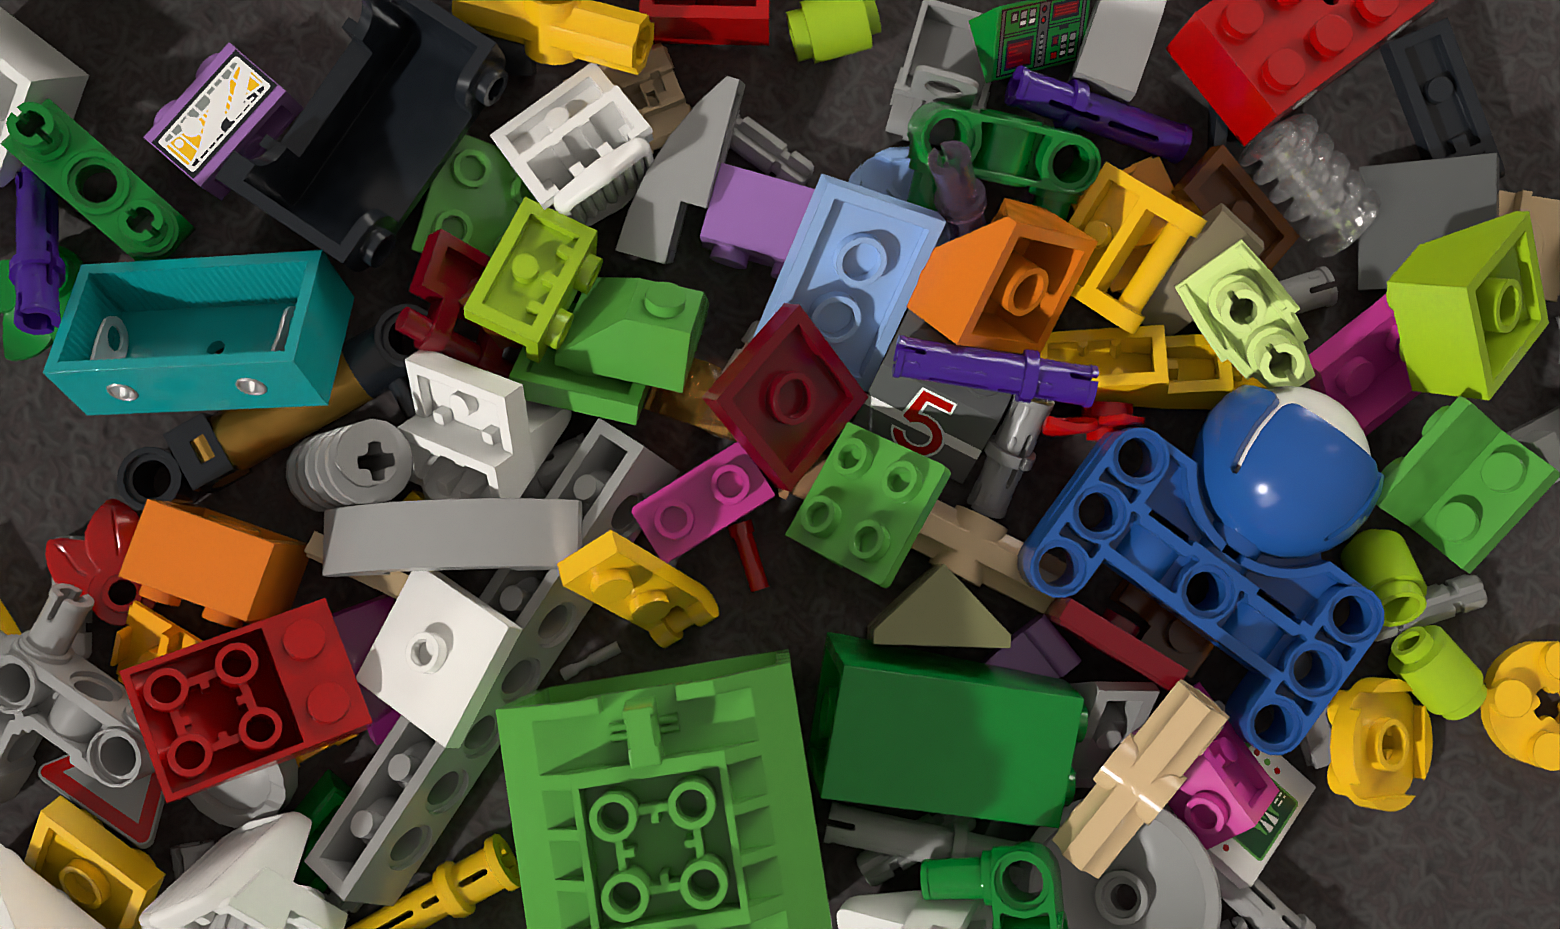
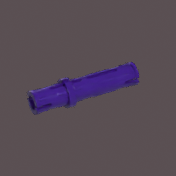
M1022 65L1015 69L1009 79L1005 92V103L1007 106L1018 107L1052 119L1054 127L1070 132L1078 128L1110 139L1116 143L1159 156L1174 164L1184 158L1190 147L1192 128L1189 125L1177 123L1143 111L1135 106L1090 92L1089 85L1082 81L1072 79L1065 83L1027 69L1028 67Z
M23 166L21 167V172L17 171L15 174L17 196L16 254L9 261V279L15 286L16 291L14 324L25 333L45 335L54 332V326L59 328L61 323L59 288L66 281V265L62 258L59 257L58 193L28 167Z
M899 334L893 361L896 362L892 367V377L894 378L905 377L1015 395L1016 402L1030 404L1033 398L1090 408L1094 403L1098 388V381H1091L1092 378L1097 379L1099 376L1097 365L1090 364L1088 366L1040 358L1039 351L1025 349L1022 355L922 340Z

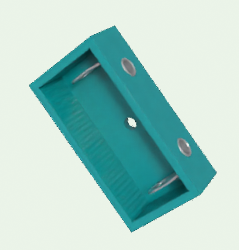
M323 250L84 264L79 269L43 374L86 415L327 406L335 380L354 296ZM224 348L221 354H214L217 350Z

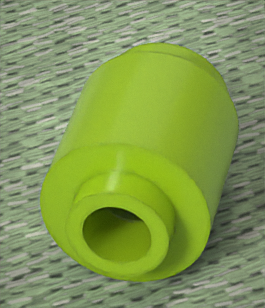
M875 0L799 1L798 9L786 12L788 29L798 62L812 58L814 64L871 49L873 47L872 35L881 33V23Z
M1379 529L1366 530L1353 537L1341 553L1340 560L1342 566L1349 576L1368 590L1374 592L1381 600L1385 611L1383 626H1400L1418 618L1424 612L1427 605L1425 599L1427 585L1404 538L1395 531Z
M1436 625L1411 627L1399 634L1394 640L1388 658V667L1398 679L1409 684L1413 690L1410 692L1429 712L1442 715L1447 720H1460L1474 713L1483 704L1487 696V687L1483 683L1481 670L1441 627Z

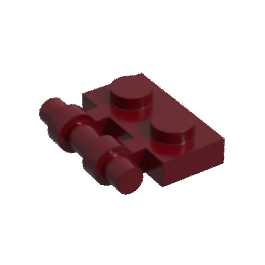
M439 229L428 235L409 292L431 303L428 314L425 316L410 307H405L397 317L395 330L414 339V346L419 350L435 351L509 379L515 363L502 357L504 349L501 350L479 324L465 318L464 307L458 301L480 279L491 257L445 230ZM457 318L480 329L476 342L453 331ZM516 342V344L512 345L511 347L519 349L522 348L523 345Z

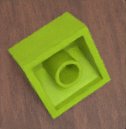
M1514 211L1420 244L1387 281V303L1394 311L1400 337L1399 354L1401 360L1406 364L1412 391L1457 397L1463 396L1465 398L1490 401L1549 324L1530 211Z

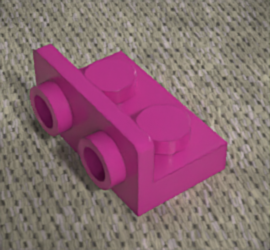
M1386 294L1308 355L1315 373V377L1309 380L1311 389L1321 392L1342 404L1358 421L1365 436L1421 393L1412 391L1406 364L1400 358V337L1394 311L1387 303Z
M736 442L636 504L632 508V514L659 558L668 564L775 497V493L756 463L742 446Z
M1200 682L1193 685L1194 688L1199 689L1213 700ZM1228 720L1204 753L1198 756L1183 774L1187 777L1186 781L1168 802L1176 816L1194 832L1206 850L1255 827L1280 791L1244 741L1236 734ZM1140 728L1132 732V734L1136 735Z

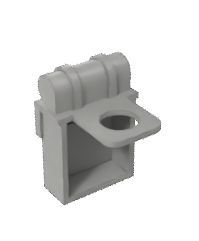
M937 0L922 1L904 67L900 68L890 102L892 108L886 132L903 136L902 140L909 141L907 132L912 114L920 106L929 102H945L977 110L986 108L991 82H985L969 20L983 13ZM945 118L933 126L929 138L931 145L942 147L943 149L952 142L955 135L953 120Z

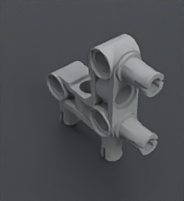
M60 583L51 587L49 597L31 630H27L21 635H7L0 630V805L14 799L20 792V788L29 778L36 764L33 755L43 737L69 754L72 765L109 787H124L155 772L125 687L75 653L71 646L87 613L93 608L95 602L88 594L82 595L79 602H77L83 590L73 585Z

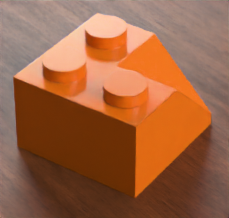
M1004 198L997 215L990 224L933 249L926 266L919 275L918 283L906 307L956 345L1019 354L1028 349L1039 351L1041 354L1098 241L1044 207Z
M147 499L118 576L142 584L139 595L144 598L170 606H179L181 600L184 599L204 606L201 615L203 618L224 626L242 628L244 622L253 624L291 610L309 561V557L306 556L307 553L304 552L308 543L196 504Z

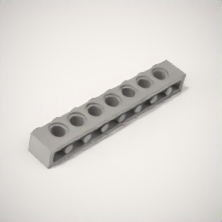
M598 418L545 499L579 500L582 502V547L609 530H613L629 541L634 542L642 529L632 514V508L672 483L680 471L601 418ZM498 568L479 599L521 627L522 631L460 748L443 747L401 715L304 862L343 901L386 906L395 905L499 747L500 738L495 710L536 691L594 603L564 587L558 569L517 571L510 568Z

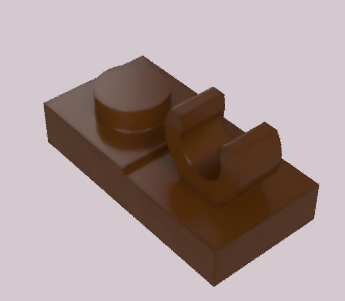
M1223 144L1210 147L1192 169H1189L1171 191L1183 207L1200 217L1207 214L1220 203H1223L1263 240L1264 250L1258 258L1270 271L1300 237Z

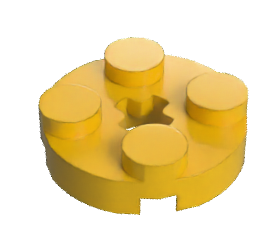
M1526 641L1519 643L1499 655L1488 668L1483 682L1486 683L1487 696L1481 705V719L1491 740L1510 758L1545 770L1557 771L1560 770V713L1554 719L1546 715L1537 717L1534 710L1541 704L1536 695L1540 689L1551 694L1558 693L1560 696V641ZM1559 702L1558 705H1557V708H1558V711H1559V712H1560V702Z
M1367 677L1357 681L1349 691L1338 690L1328 704L1327 714L1332 725L1330 737L1331 762L1327 771L1328 784L1335 794L1347 796L1354 804L1360 807L1388 812L1401 810L1408 806L1416 797L1405 794L1410 788L1413 778L1426 779L1432 759V726L1426 707L1413 704L1410 695L1407 693L1413 690L1407 682L1400 679Z

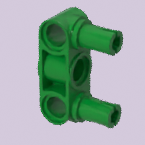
M47 98L41 104L30 101L17 106L21 111L18 116L12 112L8 116L6 126L9 135L0 144L135 261L166 260L196 230L178 211L50 99ZM100 172L110 173L116 177V192L110 199L100 203L89 202L85 199L83 187L88 177Z
M929 102L920 106L912 114L908 123L907 136L910 142L908 152L910 162L908 168L914 170L906 202L939 212L942 216L951 179H958L959 172H964L977 178L1017 187L1030 186L1028 192L1034 195L1032 205L1044 207L1067 221L1071 204H1078L1080 196L1084 195V191L1095 182L1100 172L1101 157L1098 148L1091 140L1068 130L1043 124L1031 118L986 108L977 110L945 102ZM951 118L955 126V135L952 142L946 148L932 150L929 138L933 126L940 120ZM1071 145L1074 152L1071 166L1064 173L1054 175L1052 165L1056 153L1062 147Z
M1024 841L1013 846H993L992 850H983L981 857L922 860L920 877L924 900L983 899L986 906H992V929H1069L1067 916L1064 912L1061 870L1058 859L1048 847L1039 842ZM1022 860L1035 865L1042 874L1043 889L1034 893L1023 892L1018 889L1011 881L1009 874L1010 864Z

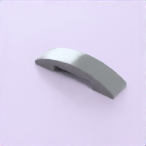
M531 498L439 499L364 504L324 510L322 576L390 575V572L494 568H510L517 571L558 569V562L582 548V502L579 500Z

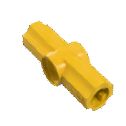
M452 0V15L480 33L524 44L526 55L542 64L564 65L580 59L638 75L647 65L648 55L653 45L654 23L649 21V15L594 0Z

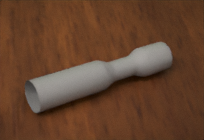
M617 641L590 654L586 659L578 663L570 664L560 669L564 680L566 681L576 676L581 670L589 666H596L621 653Z

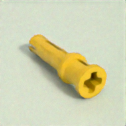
M494 834L484 841V848L457 863L447 860L440 864L432 874L431 881L399 898L394 906L385 905L383 908L346 929H380L413 911V916L390 929H425L449 915L453 918H465L474 913L477 903L502 889L514 891L521 887L518 862L505 839L498 834ZM487 870V874L485 876L473 882L474 876ZM437 897L439 901L435 903L434 899Z

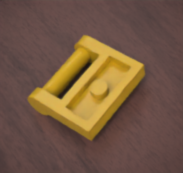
M1105 162L1095 182L1090 186L1068 222L1098 241L1071 296L1120 328L1135 334L1145 319L1140 313L1189 237L1193 236L1197 239L1208 221L1110 163ZM1156 214L1168 222L1117 300L1106 293V291Z

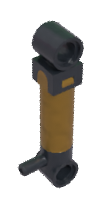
M400 304L391 307L380 316L376 325L344 342L327 406L222 410L214 415L202 412L162 434L171 450L159 447H143L134 450L124 458L118 469L117 486L120 495L129 505L138 510L144 509L147 499L194 504L201 492L215 494L253 473L251 467L389 390L392 392L406 420H409L416 415L405 359L411 355L403 354L401 341L404 334L395 330V322L405 307H410L427 316L428 311L413 304ZM165 465L169 469L171 481L167 491L159 496L153 485L154 476Z

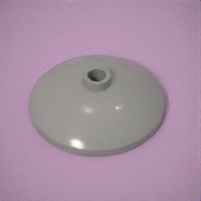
M1085 798L1072 802L1068 807H1063L1060 826L1074 808ZM1164 808L1149 826L1144 823L1099 879L1085 871H1081L1062 855L1059 847L1052 841L1059 831L1058 828L1040 826L1030 840L1048 847L1058 859L1061 870L1064 912L1067 916L1069 929H1219L1221 891L1210 856L1194 832L1182 820ZM1021 861L1019 867L1024 868L1021 881L1016 887L1028 893L1038 892L1043 889V878L1038 868L1028 861ZM1123 884L1130 885L1137 894L1136 905L1131 910L1124 909L1117 901V890Z

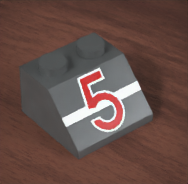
M908 310L867 392L869 398L858 410L852 424L943 464L951 472L949 478L963 484L999 423L1012 394L905 377H892V367L896 363L893 361L899 334L922 340L955 344L911 310Z

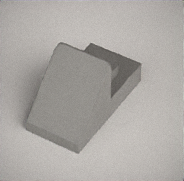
M1084 682L1070 684L1084 698V703L1088 709L1087 732L1084 740L1075 745L1071 765L1075 771V788H1093L1097 784L1093 778L1112 753L1130 733L1141 728L1147 721L1160 692L1154 682Z

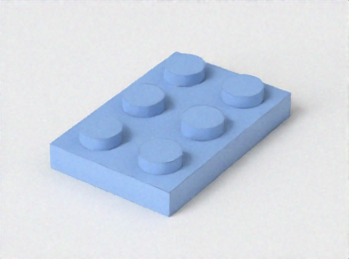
M821 174L753 338L784 303L800 304L861 388L868 392L907 309L906 306L918 283L919 275L926 266L946 224L945 219L939 212Z

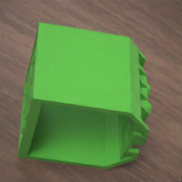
M789 649L539 688L495 710L527 929H833Z

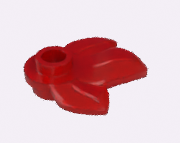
M1094 401L1090 408L1081 406V417L1056 418L1047 416L1043 422L1042 433L1047 436L1086 433V441L1097 442L1105 433L1116 428H1139L1144 424L1145 417L1133 416L1134 404Z
M111 498L103 503L92 516L85 531V540L69 538L50 539L46 544L45 556L48 569L56 584L64 583L78 587L83 590L80 598L82 595H90L95 601L92 608L93 612L104 622L114 626H128L126 621L129 606L133 604V601L137 600L152 610L157 602L139 595L142 584L118 576L140 517L125 503ZM119 582H129L136 588L135 599L127 605H117L111 601L110 591Z

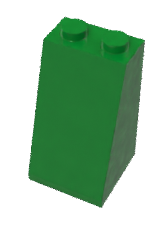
M827 632L806 757L820 797L823 799L1059 829L1063 807L1071 805L1075 794L1076 777L1071 765L1075 745L1084 740L1087 732L1088 709L1084 703V698L1063 679L897 645L873 644L868 639Z

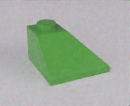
M597 277L587 295L581 292L573 311L574 319L570 330L555 354V365L683 393L706 321L709 301L702 291L683 288L670 282H655L641 278Z

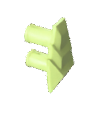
M1242 239L1174 286L1197 327L1223 363L1228 359L1247 380L1254 377L1267 388L1281 386L1300 387L1315 377L1304 345V341L1309 339L1295 314L1300 310L1299 306L1274 274Z

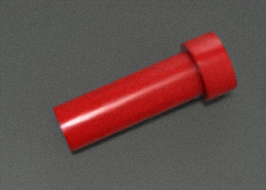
M752 519L728 526L731 539H735L751 592L769 587L752 533L755 531Z

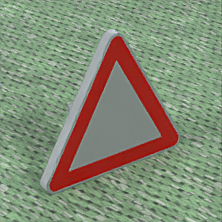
M69 754L47 762L39 768L38 775L43 782L82 809L88 811L138 848L146 849L154 843L165 802L156 772L124 787H109L72 765Z

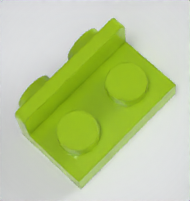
M524 197L463 308L465 318L526 346L527 358L540 363L548 347L558 350L563 344L574 319V314L568 312V309L577 292L580 291L587 295L598 277L603 263V259L596 256L598 231L553 209L547 208L544 210L538 202Z

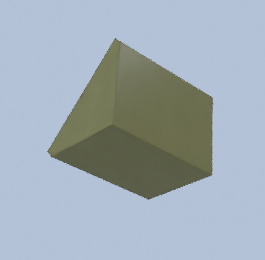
M945 564L930 565L867 625L866 638L873 644L1011 648V634Z

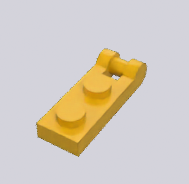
M609 530L557 563L564 587L647 630L653 640L662 648H666L683 638V630L694 623L702 627L719 616L718 605L704 585L613 530Z

